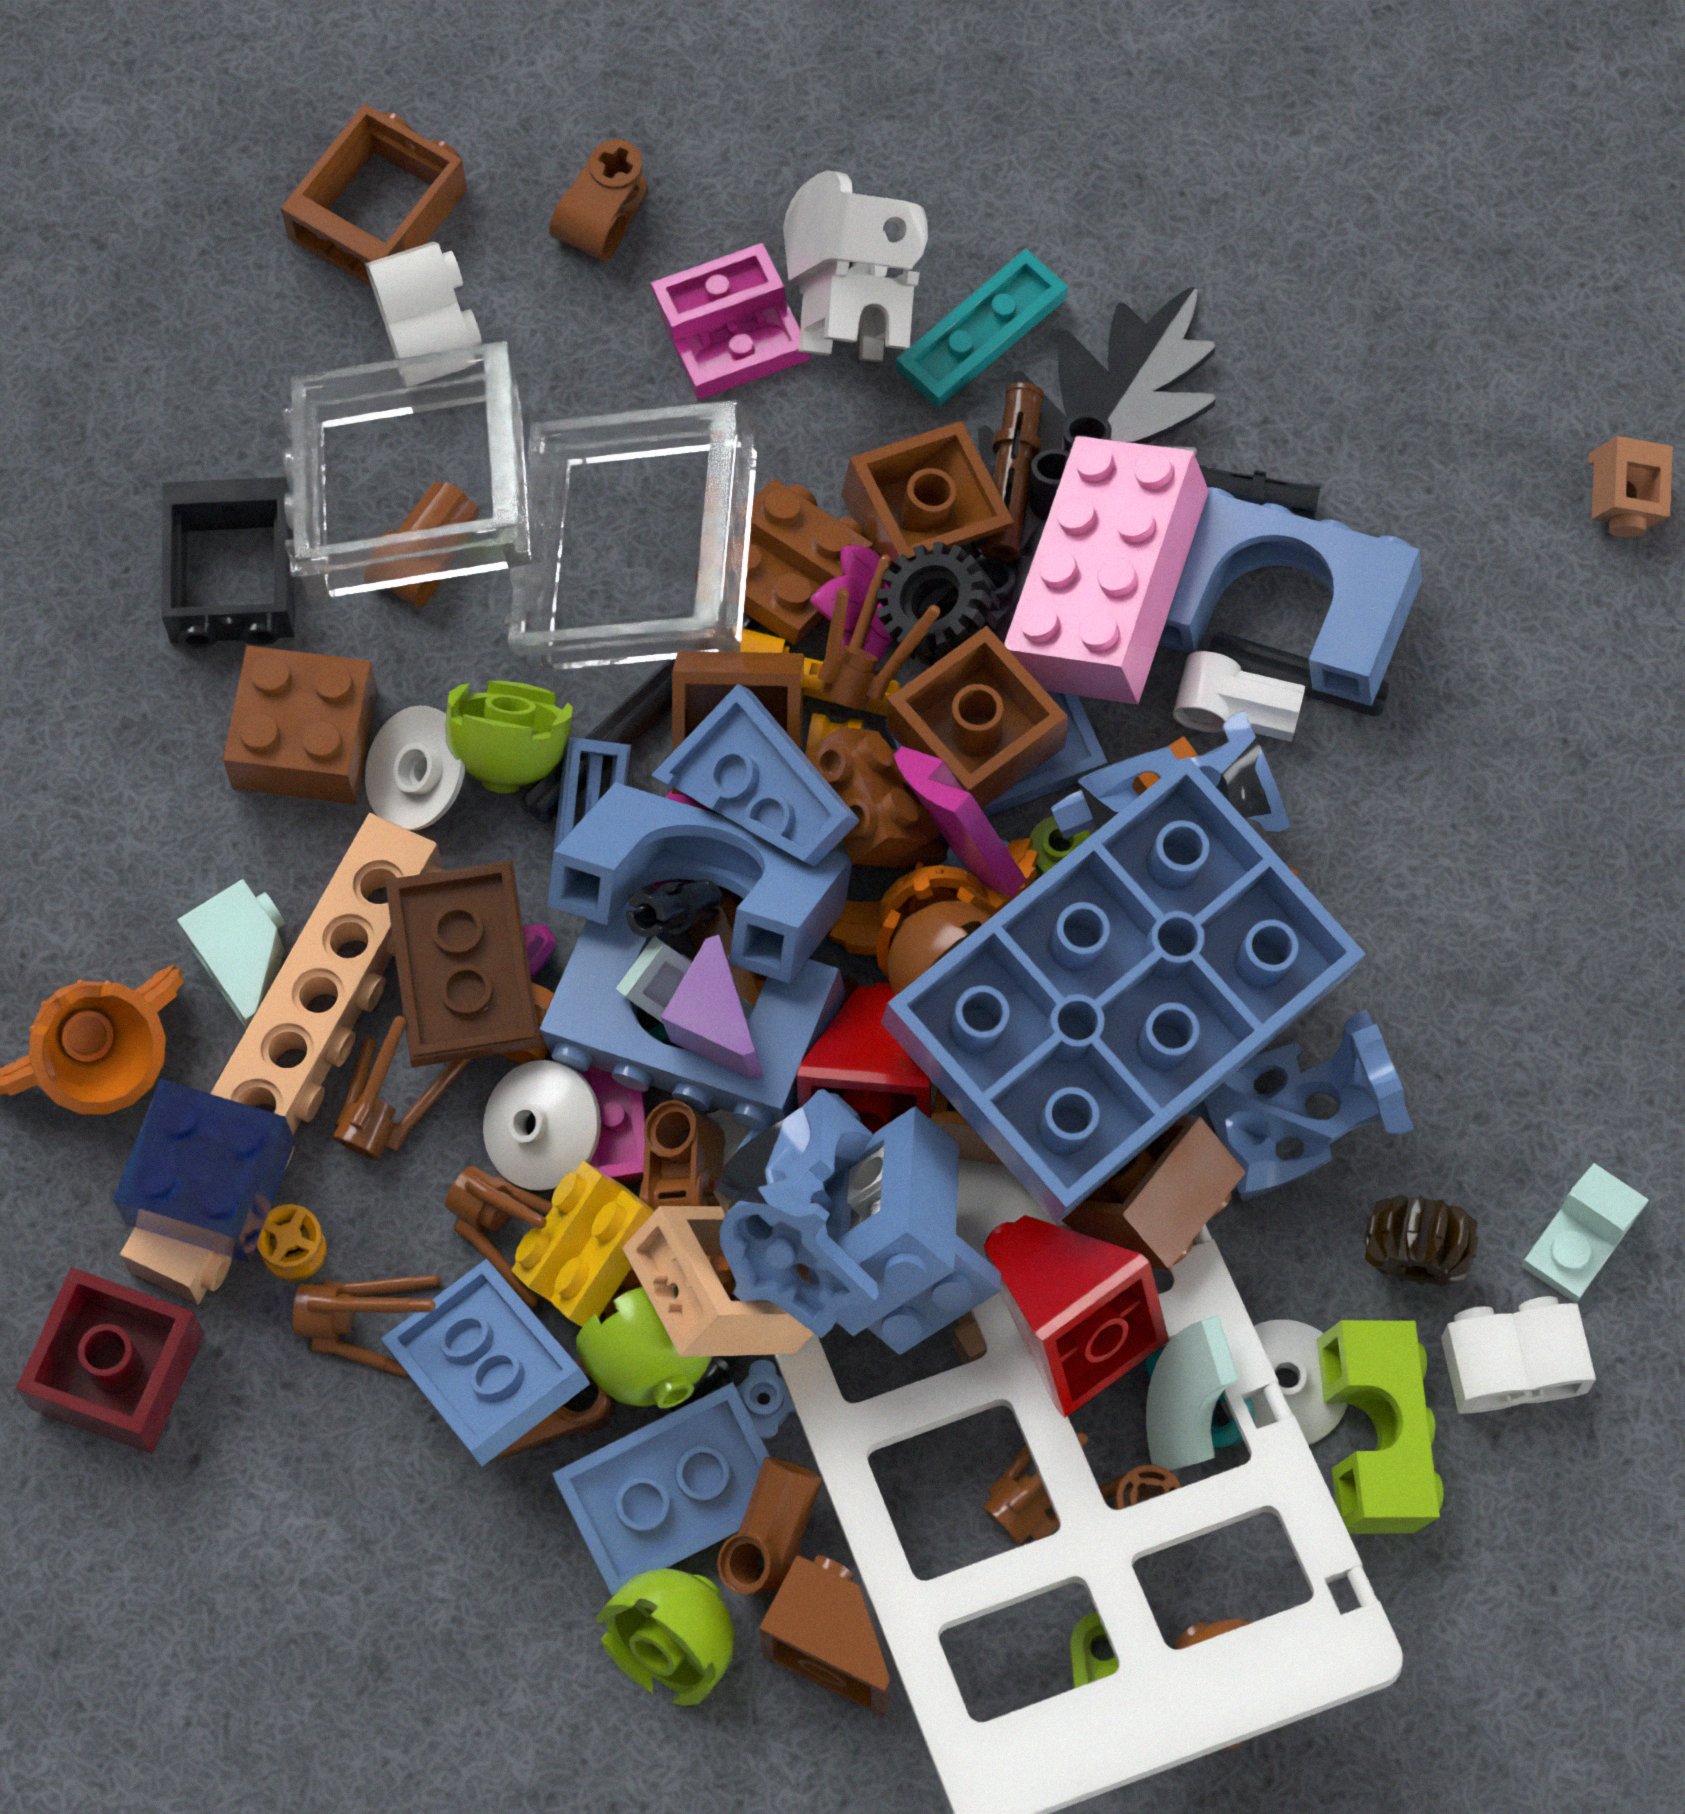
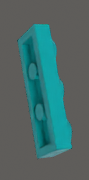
M1024 249L896 358V371L939 409L1065 301L1068 295V286L1031 252Z

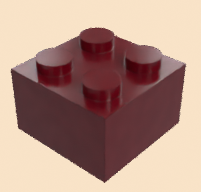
M70 1267L16 1386V1390L30 1410L152 1454L205 1333L194 1311Z

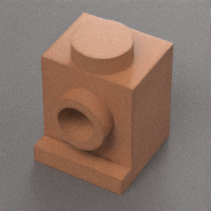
M1616 436L1591 451L1588 459V465L1594 466L1591 520L1609 523L1608 532L1611 535L1639 537L1646 533V529L1669 518L1673 446Z

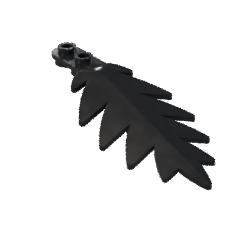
M1189 287L1175 296L1147 323L1126 303L1117 304L1109 337L1108 370L1068 330H1062L1059 333V385L1067 417L1044 394L1037 436L1042 442L1041 453L1037 454L1031 463V478L1020 540L1019 559L1006 563L995 558H985L981 554V545L984 538L971 542L978 556L976 559L977 563L991 579L997 590L993 593L999 599L1000 610L991 611L998 620L995 630L1019 602L1076 436L1146 444L1185 426L1214 408L1216 396L1213 393L1164 392L1192 374L1215 353L1216 344L1214 341L1186 339L1196 311L1197 288ZM1016 371L1013 375V383L1024 382L1034 384L1022 371ZM983 425L978 429V453L993 480L997 457L992 450L995 433L988 426ZM1160 446L1194 451L1197 459V449L1195 447ZM1009 485L1005 505L1008 511L1010 506L1013 485ZM952 587L945 597L936 604L940 608V614L935 621L949 614L956 605L959 594L955 587Z

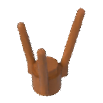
M886 554L880 557L850 645H844L842 650L841 645L849 592L846 588H840L837 591L825 659L817 676L819 680L823 681L819 690L822 695L836 703L858 710H865L869 698L883 701L890 681L940 614V608L936 605H931L914 625L882 670L878 672L875 669L878 658L864 651L863 647L879 603L876 599L878 588H884L885 581L882 577L887 569H890L892 563L891 557Z
M397 1016L393 1020L366 1087L365 1083L376 1041L373 1037L364 1039L345 1104L334 1124L337 1129L332 1138L337 1143L366 1158L377 1161L384 1148L396 1153L399 1152L408 1132L473 1059L451 1062L402 1119L395 1124L392 1121L396 1112L395 1108L378 1099L377 1096L406 1025V1020L403 1016Z
M472 1165L457 1177L446 1197L445 1206L447 1210L459 1217L454 1231L472 1242L528 1307L536 1308L539 1304L538 1297L511 1271L513 1267L483 1234V1230L487 1228L492 1232L497 1231L505 1224L510 1215L525 1221L537 1229H543L547 1225V1220L536 1212L547 1216L553 1205L546 1199L515 1187L499 1175L492 1177L479 1167Z
M436 1275L347 1283L323 1281L321 1286L300 1284L293 1306L292 1324L294 1335L312 1338V1352L337 1354L383 1372L386 1371L402 1378H407L409 1375L397 1361L339 1340L338 1336L339 1334L349 1335L351 1333L355 1312L430 1313L436 1307L435 1302L430 1299L356 1296L433 1289L441 1285V1279Z
M1078 1432L1076 1436L1082 1448L1087 1442V1435L1083 1432ZM1026 1443L1005 1474L987 1490L992 1497L982 1506L984 1512L994 1523L999 1522L1008 1531L1007 1536L1017 1546L1029 1535L1034 1541L1047 1537L1054 1529L1060 1526L1055 1512L1048 1516L1045 1513L1052 1504L1047 1494L1042 1490L1044 1485L1039 1473L1037 1472L1032 1478L1025 1474L1019 1480L1032 1461ZM1127 1473L1098 1487L1104 1501L1117 1493L1120 1481Z

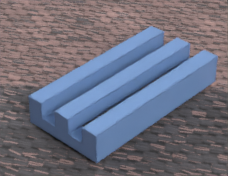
M574 737L568 738L562 763L554 850L573 830L581 753H588L583 819L599 801L603 756L613 757L610 787L615 782L627 786L631 745Z

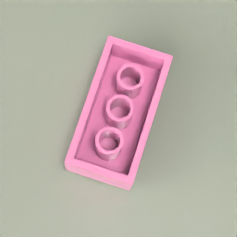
M1076 436L1004 643L1006 648L1045 691L1139 704L1209 492L1194 451Z

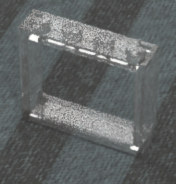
M507 340L291 376L292 407L282 410L287 436L289 439H292V447L284 448L283 458L290 485L293 484V493L284 495V505L288 525L291 531L294 530V539L286 540L285 548L290 558V574L292 577L301 576L310 600L531 564L520 382ZM487 401L493 518L327 545L324 428Z
M737 400L531 423L528 456L522 457V468L525 476L523 502L518 504L516 510V523L519 531L517 557L513 558L510 565V579L513 587L511 613L507 614L504 624L509 628L507 646L531 671L676 659L678 650L740 652L759 428ZM709 450L694 617L554 630L571 465Z

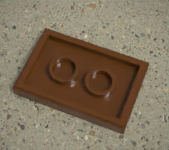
M513 860L385 880L412 1068L541 1048Z

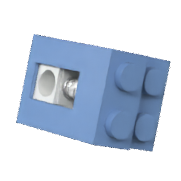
M916 1106L875 1132L859 1158L854 1163L838 1171L825 1187V1192L833 1204V1207L828 1211L830 1215L825 1221L828 1236L877 1283L879 1292L876 1301L867 1309L856 1305H849L838 1310L836 1322L852 1336L868 1328L899 1355L1001 1291V1272L956 1234L960 1145ZM809 1267L808 1283L812 1285L820 1284L818 1275Z

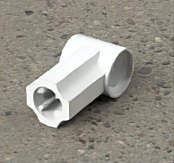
M1207 651L1194 652L1186 658L1173 709V717L1179 724L1187 728L1208 733H1218L1224 731L1222 725L1231 715L1244 710L1254 733L1292 742L1305 686L1241 671V667L1236 661L1218 653Z

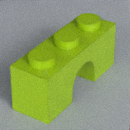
M1341 1320L1317 1338L1324 1403L1351 1404L1363 1410L1370 1417L1376 1428L1377 1448L1376 1451H1356L1332 1468L1336 1507L1349 1534L1415 1533L1440 1517L1439 1510L1443 1503V1484L1439 1474L1434 1472L1431 1449L1435 1436V1419L1431 1409L1426 1407L1423 1379L1427 1370V1356L1424 1346L1418 1342L1416 1321Z

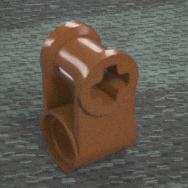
M615 139L601 143L594 149L572 187L564 193L554 210L549 226L551 237L602 262L608 261L620 245L627 227L647 195L646 180L642 175V156L637 147L628 141Z
M669 1100L660 1103L651 1111L645 1122L643 1182L639 1195L640 1199L654 1211L659 1206H721L713 1190L724 1163L726 1141L722 1127L717 1121L682 1101ZM690 1127L687 1140L679 1147L681 1136Z

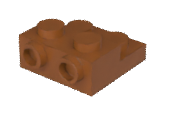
M773 478L738 512L734 529L698 564L695 580L795 646L824 617L811 603V596L828 581L844 576L840 559L841 548L854 545L868 547L872 550L873 543L867 540L864 528L856 520L850 517H841L837 520L818 508L815 497L804 486L792 484L786 487Z
M839 726L804 753L860 820L842 839L852 864L915 870V866L919 861L924 866H937L948 859L938 837L939 829L897 766L894 754L898 750L891 749L889 744L881 737L879 731Z

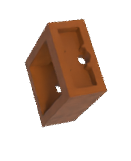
M364 103L281 207L287 237L289 240L372 287L365 264L426 244L466 193L467 185L463 161L460 155L447 143L441 140H433L431 142L412 131L408 123L392 112L382 114ZM373 153L378 154L431 185L386 243L329 211L330 207Z

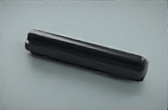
M1223 632L1215 633L1208 652L1218 653L1233 659L1240 665L1241 671L1305 686L1304 696L1373 717L1380 716L1389 693V684L1382 680L1373 705L1369 706L1312 689L1309 658Z

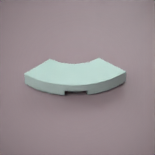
M1218 1315L1200 1320L1181 1330L1171 1339L1156 1363L1149 1385L1146 1405L1147 1441L1152 1465L1170 1471L1215 1458L1211 1435L1213 1410L1222 1391L1238 1381Z

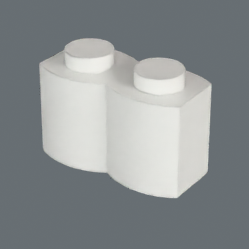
M431 242L365 264L398 368L406 383L476 361L473 346L482 344V340L472 310L468 309L461 312L454 288L463 286V281L452 251L442 253L439 244Z
M1547 1296L1528 1300L1519 1305V1312L1513 1314H1494L1492 1307H1475L1461 1311L1454 1316L1455 1322L1447 1324L1441 1337L1456 1406L1460 1414L1486 1412L1522 1403H1540L1575 1397L1588 1393L1596 1380L1578 1304H1559L1556 1297Z

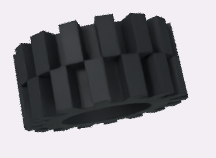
M933 542V554H930L923 544L914 547L916 559L911 562L904 554L897 558L895 562L901 570L898 574H895L887 569L882 579L889 586L890 590L878 588L876 597L883 606L877 608L878 617L885 625L883 628L900 645L919 621L918 609L922 601L931 592L944 586H952L958 590L959 597L954 608L945 617L933 622L928 632L909 656L913 660L917 657L922 664L929 666L933 665L934 658L939 661L983 627L988 626L989 629L995 630L998 620L991 611L1000 610L999 599L993 593L997 590L971 554L968 556L963 548L953 545L950 551L944 542Z

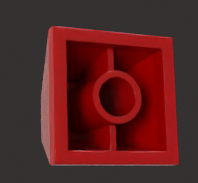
M876 983L870 987L857 986L801 1062L797 1073L798 1109L817 1091L825 1089L829 1094H837L859 1114V1122L872 1134L914 1106L931 1120V1080L881 1024L887 1003L895 997L889 983Z
M1027 1215L1022 1216L1014 1223L1004 1222L999 1224L988 1235L983 1247L987 1261L1001 1272L1000 1294L1055 1408L1064 1418L1169 1341L1151 1265L1142 1254Z

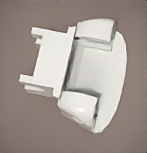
M827 170L817 174L800 187L793 197L786 212L783 226L788 282L800 285V294H803L799 352L828 356L832 351L833 340L854 343L857 341L859 329V360L881 362L883 361L884 340L885 347L904 350L910 347L914 287L918 285L920 272L909 270L913 269L916 262L923 256L927 244L928 225L925 210L918 204L903 200L852 193V182L845 173ZM886 221L897 225L900 232L897 242L892 243L888 241L886 233L883 231ZM888 267L903 269V274L895 278L885 277Z

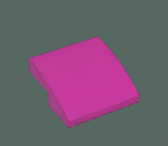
M763 243L651 282L652 293L663 322L697 400L810 360L809 353L799 352L800 328L786 302L784 285Z
M901 746L894 754L899 770L961 864L969 873L977 876L982 884L995 892L1012 898L1027 879L971 793L963 791L944 760Z

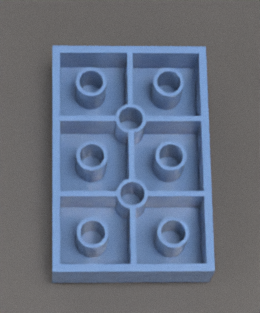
M1187 756L889 1001L886 1005L881 1024L1057 1224L1349 977L1366 953Z

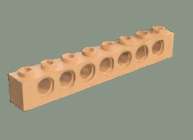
M372 813L368 814L123 1247L120 1256L130 1273L197 1305L200 1304L207 1289L215 1292L221 1286L232 1261V1257L227 1253L239 1232L244 1235L248 1234L257 1222L263 1206V1199L259 1198L270 1176L279 1178L285 1171L294 1151V1143L290 1141L301 1120L310 1122L318 1112L325 1094V1087L321 1086L332 1064L340 1067L346 1061L356 1037V1033L352 1031V1028L362 1010L371 1012L375 1008L384 991L386 978L382 974L392 956H395L388 902L374 904L367 901V898L374 890L386 887L385 880L445 871L442 869V861L436 842ZM362 941L367 944L365 951L357 957L343 958L337 955L339 948L347 942ZM327 994L337 998L335 1005L325 1012L314 1013L306 1009L308 1003L319 995ZM300 1049L307 1052L304 1060L295 1067L282 1068L275 1065L278 1057L287 1050ZM270 1104L276 1107L273 1116L263 1123L251 1124L244 1121L247 1112L256 1105ZM237 1159L245 1163L241 1173L233 1179L219 1180L213 1177L217 1166L226 1160ZM206 1215L213 1218L211 1227L203 1235L187 1237L181 1234L183 1226L192 1217Z

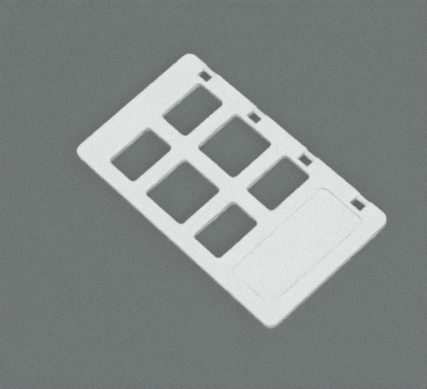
M932 1081L931 1116L933 1113L937 1087ZM721 1109L707 1114V1116L717 1121L724 1131L726 1141L724 1167L735 1154L751 1128L737 1122L732 1117L733 1113ZM959 1159L956 1234L986 1260L987 1257L983 1245L990 1232L1001 1223H1014L1022 1216L1027 1215L1072 1230L1071 1227L1061 1221L1056 1224L1005 1165ZM1206 1224L1194 1238L1196 1245L1192 1247L1189 1254L1182 1261L1173 1265L1170 1270H1167L1174 1284L1169 1291L1158 1295L1169 1341L1163 1346L1167 1345L1171 1339L1187 1326L1216 1315L1219 1316L1238 1376V1381L1224 1389L1222 1393L1251 1459L1242 1466L1122 1510H1113L1105 1504L1069 1417L1064 1418L1055 1408L1000 1292L970 1310L987 1348L986 1354L981 1359L859 1403H849L843 1399L819 1337L815 1333L795 1354H774L953 1814H1050L1386 1688L1394 1683L1400 1675L1403 1654L1380 1601L1377 1600L1362 1568L1363 1564L1295 1415H1292L1278 1384L1279 1380ZM1264 1393L1277 1422L1256 1429L1244 1400ZM996 1406L1008 1407L1012 1410L1060 1523V1529L1051 1536L927 1581L917 1579L911 1571L867 1460L869 1455L877 1449ZM1264 1512L1276 1515L1281 1522L1312 1591L1313 1597L1305 1604L1180 1650L1168 1647L1163 1640L1133 1570L1134 1562L1141 1557ZM1348 1576L1361 1608L1340 1615L1327 1583ZM1071 1583L1084 1585L1089 1592L1118 1661L1119 1669L1111 1676L982 1723L974 1721L967 1712L940 1644L939 1637L941 1633L948 1628Z

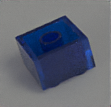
M160 1079L113 1197V1202L124 1223L250 1262L295 1144L287 1119L282 1115Z

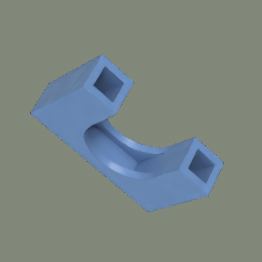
M1208 487L1209 492L1158 645L1188 654L1197 652L1215 607L1223 592L1232 582L1240 576L1262 567L1290 566L1298 568L1318 578L1333 596L1331 606L1309 657L1312 689L1372 706L1422 582L1420 549L1411 547L1406 541L1394 536H1381L1377 538L1352 531L1351 528L1339 521L1330 519L1320 522L1294 515L1287 508L1277 504L1266 503L1261 506L1236 499L1233 495L1222 489Z
M615 782L554 850L547 906L608 925L632 895L647 885L677 879L709 880L744 899L736 909L729 964L790 984L844 912L852 862L848 854L831 850L815 867L794 857L723 815Z
M627 901L608 925L586 919L539 1029L550 1053H552V1058L556 1062L581 1072L588 1071L589 1066L610 1072L615 1081L633 1090L647 1091L649 1086L671 1092L674 1100L682 1101L698 1111H708L709 1107L713 1106L733 1113L732 1117L737 1122L758 1131H764L766 1128L784 1120L798 1110L797 1073L799 1065L838 1014L846 994L838 968L808 959L790 984L771 977L766 978L756 1005L747 1020L764 1074L762 1077L751 1080L687 1049L672 1047L654 1039L639 1024V1006L627 999L616 989L654 937L645 938L638 936L630 929L627 923L626 911H632L640 907L634 908ZM664 931L655 936L665 942L667 933Z

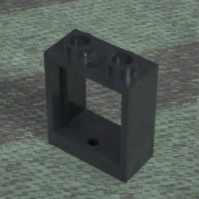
M287 477L163 483L162 620L170 643H180L191 648H205L212 646L216 641L243 640L252 645H267L276 642L278 638H295L294 503ZM274 527V603L186 607L188 531Z

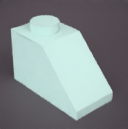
M242 879L180 917L177 921L187 944L247 1030L279 973L284 947L277 929L285 925V922L270 897L265 892L255 897Z

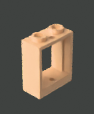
M659 1206L622 1248L680 1357L795 1354L814 1334L779 1306L768 1300L745 1302L730 1300L707 1256H724L720 1246L719 1233L725 1217L721 1206ZM795 1264L797 1274L808 1283L809 1269L807 1265ZM676 1285L678 1286L679 1290L677 1298L674 1294V1288Z

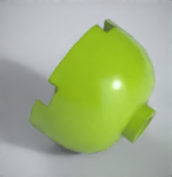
M488 681L487 693L469 694L470 683L459 685L449 692L445 720L447 747L456 760L462 759L466 767L465 772L473 778L482 781V786L487 790L497 793L516 792L520 786L535 783L549 775L564 758L570 736L573 707L568 702L563 710L556 707L557 694L529 684L509 681Z
M676 1285L674 1288V1294L677 1298L679 1290L678 1286ZM643 1286L613 1300L618 1312L602 1324L596 1313L584 1324L576 1337V1351L588 1374L597 1386L622 1404L645 1407L657 1404L660 1408L675 1406L686 1400L693 1393V1385L700 1380L712 1359V1356L680 1357Z
M667 1568L649 1570L635 1575L617 1591L597 1615V1624L605 1621L608 1631L600 1640L605 1651L620 1670L652 1694L653 1676L678 1693L672 1703L682 1706L699 1704L721 1679L732 1660L735 1628L730 1613L723 1602V1597L718 1587L701 1575H692Z

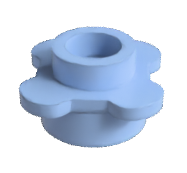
M758 1360L752 1363L749 1368V1376L736 1389L760 1438L769 1439L778 1433V1426L786 1420L789 1412L796 1411L784 1380L776 1374L775 1365L768 1360ZM767 1394L770 1397V1402L766 1405H761L757 1401L758 1396Z

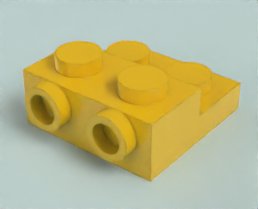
M584 1160L576 1172L568 1173L559 1182L552 1196L551 1203L553 1207L545 1217L547 1225L543 1229L535 1227L523 1237L516 1250V1263L511 1269L528 1288L548 1299L568 1319L581 1327L595 1313L599 1318L632 1266L622 1248L655 1212L624 1185Z

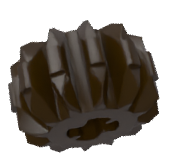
M1397 1195L1392 1197V1199H1382L1376 1202L1372 1216L1369 1217V1223H1367L1364 1244L1366 1245L1365 1260L1373 1267H1376V1270L1381 1274L1396 1276L1399 1281H1414L1421 1286L1424 1283H1433L1439 1286H1445L1450 1282L1458 1283L1466 1280L1467 1273L1473 1264V1258L1476 1257L1479 1239L1476 1236L1478 1222L1460 1206H1449L1445 1204L1443 1199L1434 1201L1425 1199L1421 1195L1418 1198Z

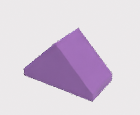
M716 935L706 938L661 1015L663 1025L670 1042L751 1080L762 1077L764 1074L720 936Z

